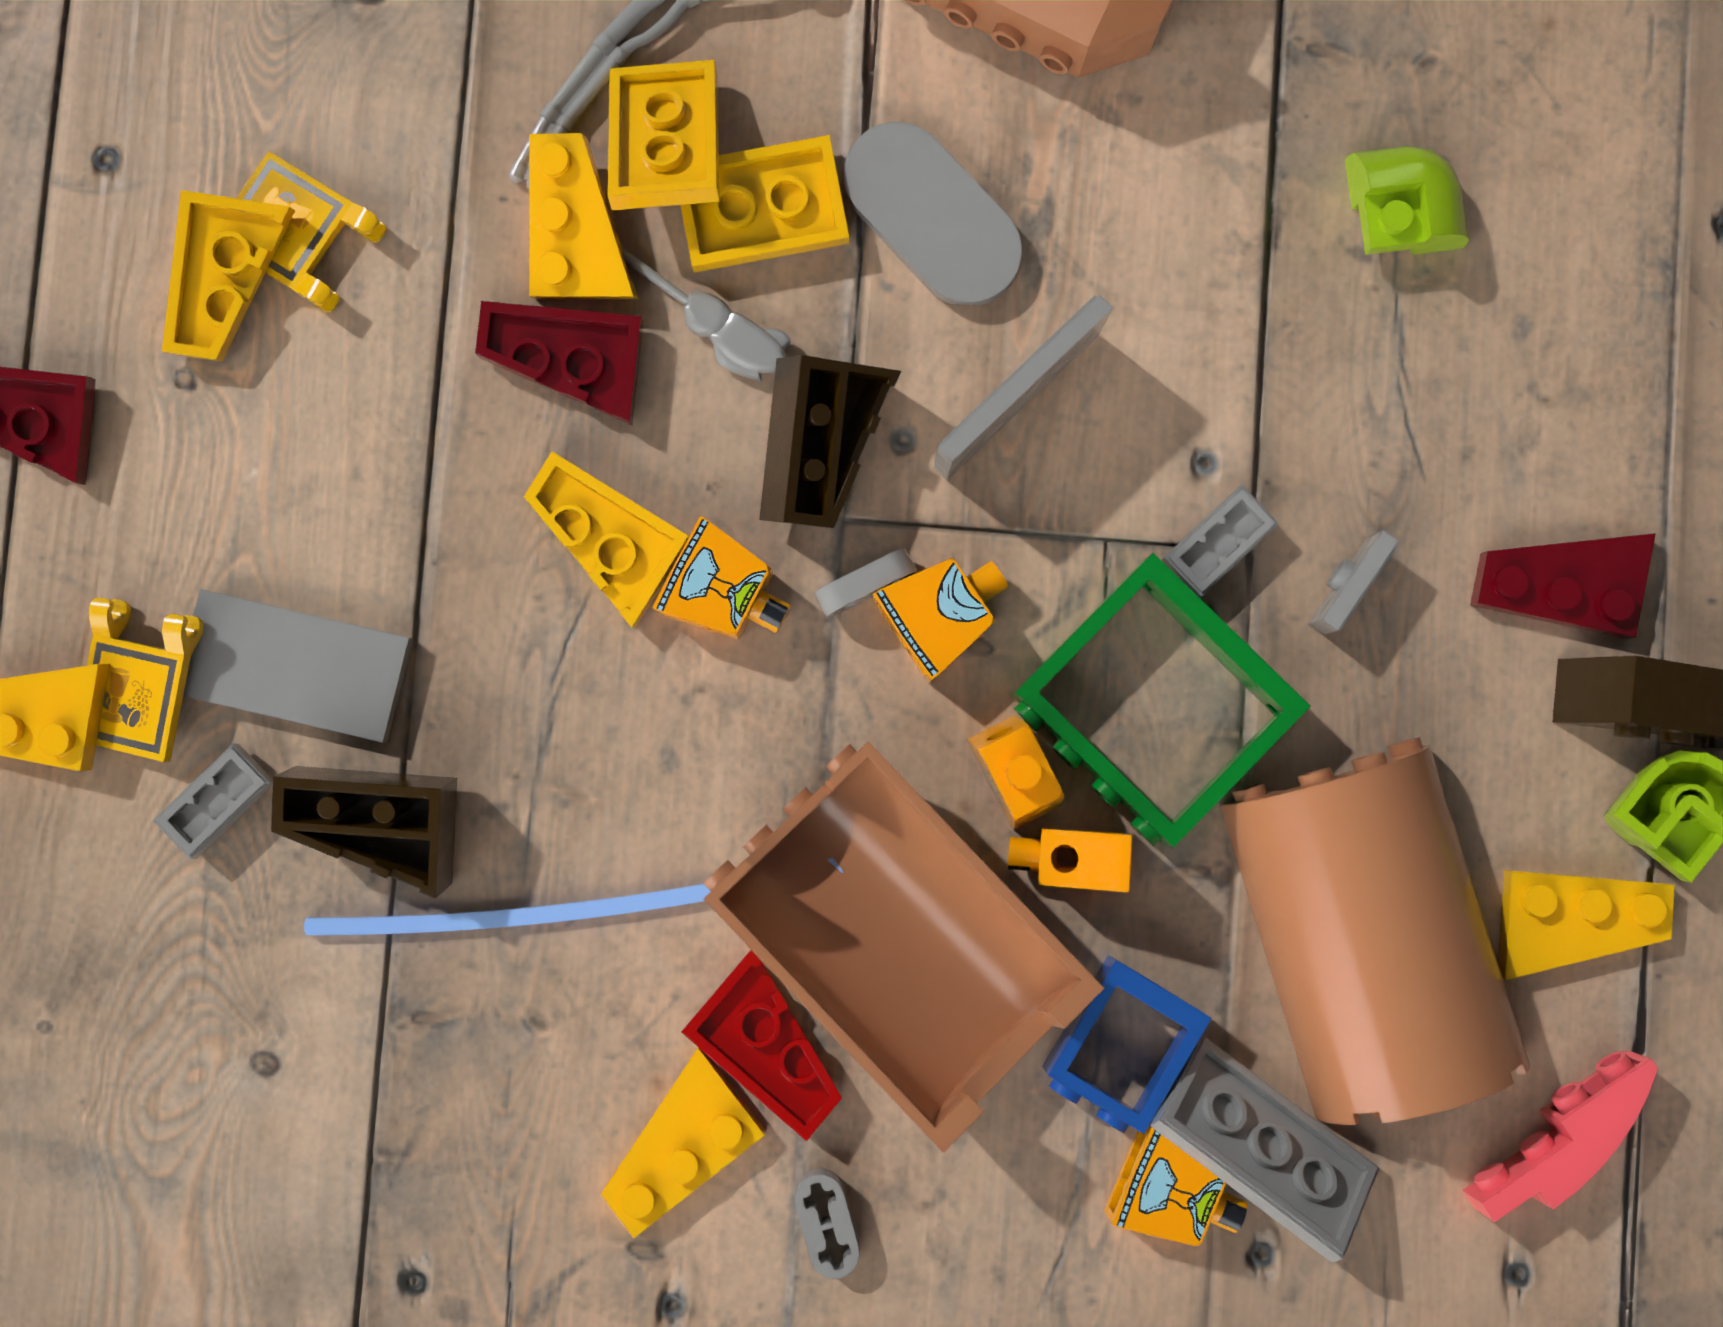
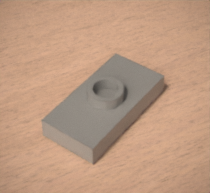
M1241 485L1164 556L1161 561L1200 598L1279 523Z
M1382 530L1365 540L1351 562L1346 558L1341 561L1326 583L1332 590L1308 625L1323 635L1341 630L1399 546L1397 544L1399 541Z
M232 744L153 821L189 859H197L273 786V779L240 744Z

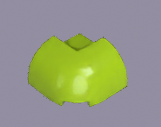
M1402 146L1353 152L1344 159L1352 210L1359 209L1365 255L1411 250V255L1463 249L1467 246L1470 238L1461 184L1452 164L1432 149Z
M1681 750L1658 757L1633 777L1603 815L1605 822L1629 845L1639 846L1681 881L1692 883L1723 844V761L1709 753Z

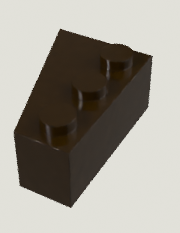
M805 355L776 358L759 520L815 527H835L861 465L858 464V460L869 435L875 434L881 417L878 416L889 388L895 387L901 371Z
M1637 655L1558 659L1552 722L1614 729V736L1625 738L1650 739V734H1658V742L1666 744L1694 745L1695 739H1702V749L1723 751V669Z
M295 766L273 776L271 832L334 858L344 857L370 868L371 873L386 879L390 876L420 889V893L436 899L452 884L457 778Z

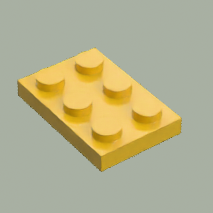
M715 59L610 68L608 199L612 210L720 202L718 74Z
M830 135L719 155L720 202L680 205L694 273L849 244V233Z

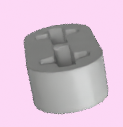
M901 548L825 585L814 594L826 618L872 598L873 593L879 589L916 574L918 571L907 549Z
M824 1168L812 1169L799 1180L795 1192L796 1210L810 1260L817 1272L831 1279L843 1278L854 1270L859 1259V1239L840 1178L834 1172ZM814 1183H821L824 1191L833 1190L835 1193L828 1198V1211L830 1214L828 1217L821 1218L818 1204L815 1201L806 1202L805 1200L806 1197L811 1195ZM834 1229L839 1245L848 1244L850 1247L843 1251V1261L834 1263L831 1255L822 1256L820 1253L826 1249L827 1236L825 1230Z

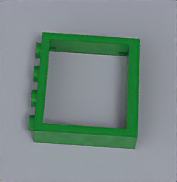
M1154 553L1146 557L1011 694L1019 703L1014 710L1024 719V722L1036 732L1043 726L1058 741L1052 749L1064 762L1074 770L1082 765L1097 779L1091 785L1093 790L1113 808L1121 803L1135 817L1130 825L1139 835H1142L1153 847L1160 841L1164 846L1172 848L1192 830L1311 707ZM1142 587L1273 714V717L1171 821L1039 693Z

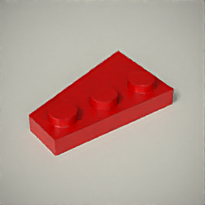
M750 950L684 1027L681 1033L807 1142L842 1097L762 961Z

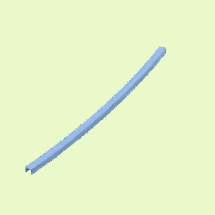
M833 858L827 859L841 873H844ZM704 884L605 899L501 910L401 916L305 918L304 932L305 935L400 934L552 923L703 902V898L711 891Z

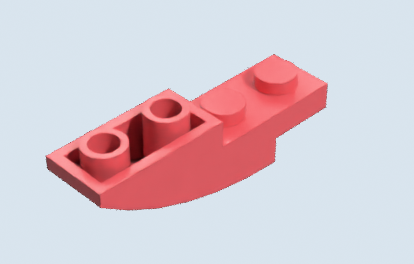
M1628 1050L1625 1052L1617 1051L1601 1059L1595 1066L1597 1071L1583 1081L1571 1082L1556 1090L1551 1096L1552 1102L1539 1110L1551 1130L1548 1132L1540 1131L1530 1135L1520 1143L1518 1147L1520 1151L1503 1163H1491L1479 1170L1473 1178L1474 1183L1462 1190L1473 1207L1495 1223L1531 1197L1554 1210L1575 1194L1603 1167L1637 1120L1650 1093L1658 1070L1654 1061L1651 1058Z

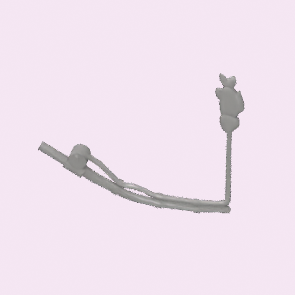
M632 0L593 41L592 47L550 104H546L531 134L570 133L576 125L575 122L608 82L610 68L622 67L629 58L628 56L635 50L652 42L673 27L687 8L691 9L701 4L700 2L716 0H677L664 17L646 32L629 39L620 47H617L645 16L666 1ZM529 138L517 161L513 162L509 172V178L512 182L521 183L527 181L528 189ZM622 247L624 252L622 255L626 264L684 305L683 311L688 329L696 335L711 339L714 344L715 357L718 364L731 372L759 382L762 380L761 373L775 374L776 358L787 357L784 350L791 343L790 338L785 332L769 328L764 330L747 317L732 312L722 299L710 293L693 291L688 296Z

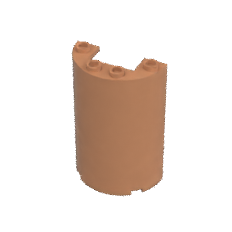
M1420 737L1388 745L1390 753L1388 756L1383 751L1351 760L1354 769L1352 771L1334 776L1331 767L1305 773L1298 776L1301 786L1284 791H1267L1264 783L1248 786L1232 792L1235 801L1220 805L1316 1119L1326 1123L1357 1125L1361 1122L1359 1114L1369 1113L1376 1119L1381 1118L1382 1123L1443 1112L1483 1099L1514 1084L1511 1075L1513 1070L1516 1069L1517 1074L1521 1075L1526 1074L1530 1068L1526 1049L1430 745H1422Z
M869 741L858 751L849 744L826 766L833 775L814 794L805 787L782 809L789 818L773 832L766 824L743 846L750 854L736 868L727 860L703 883L711 891L703 899L944 1153L984 1112L977 1103L1053 1026L1065 1029L1104 987ZM833 858L844 873H841L827 859Z

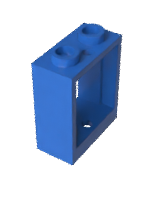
M1108 954L1095 976V979L1104 989L1063 1030L1042 1067L1047 1075L1053 1078L1049 1087L1064 1098L1077 1104L1080 1098L1084 1097L1100 1107L1096 1116L1122 1133H1125L1130 1125L1144 1134L1212 1018ZM1116 987H1119L1181 1025L1179 1032L1134 1108L1069 1069Z

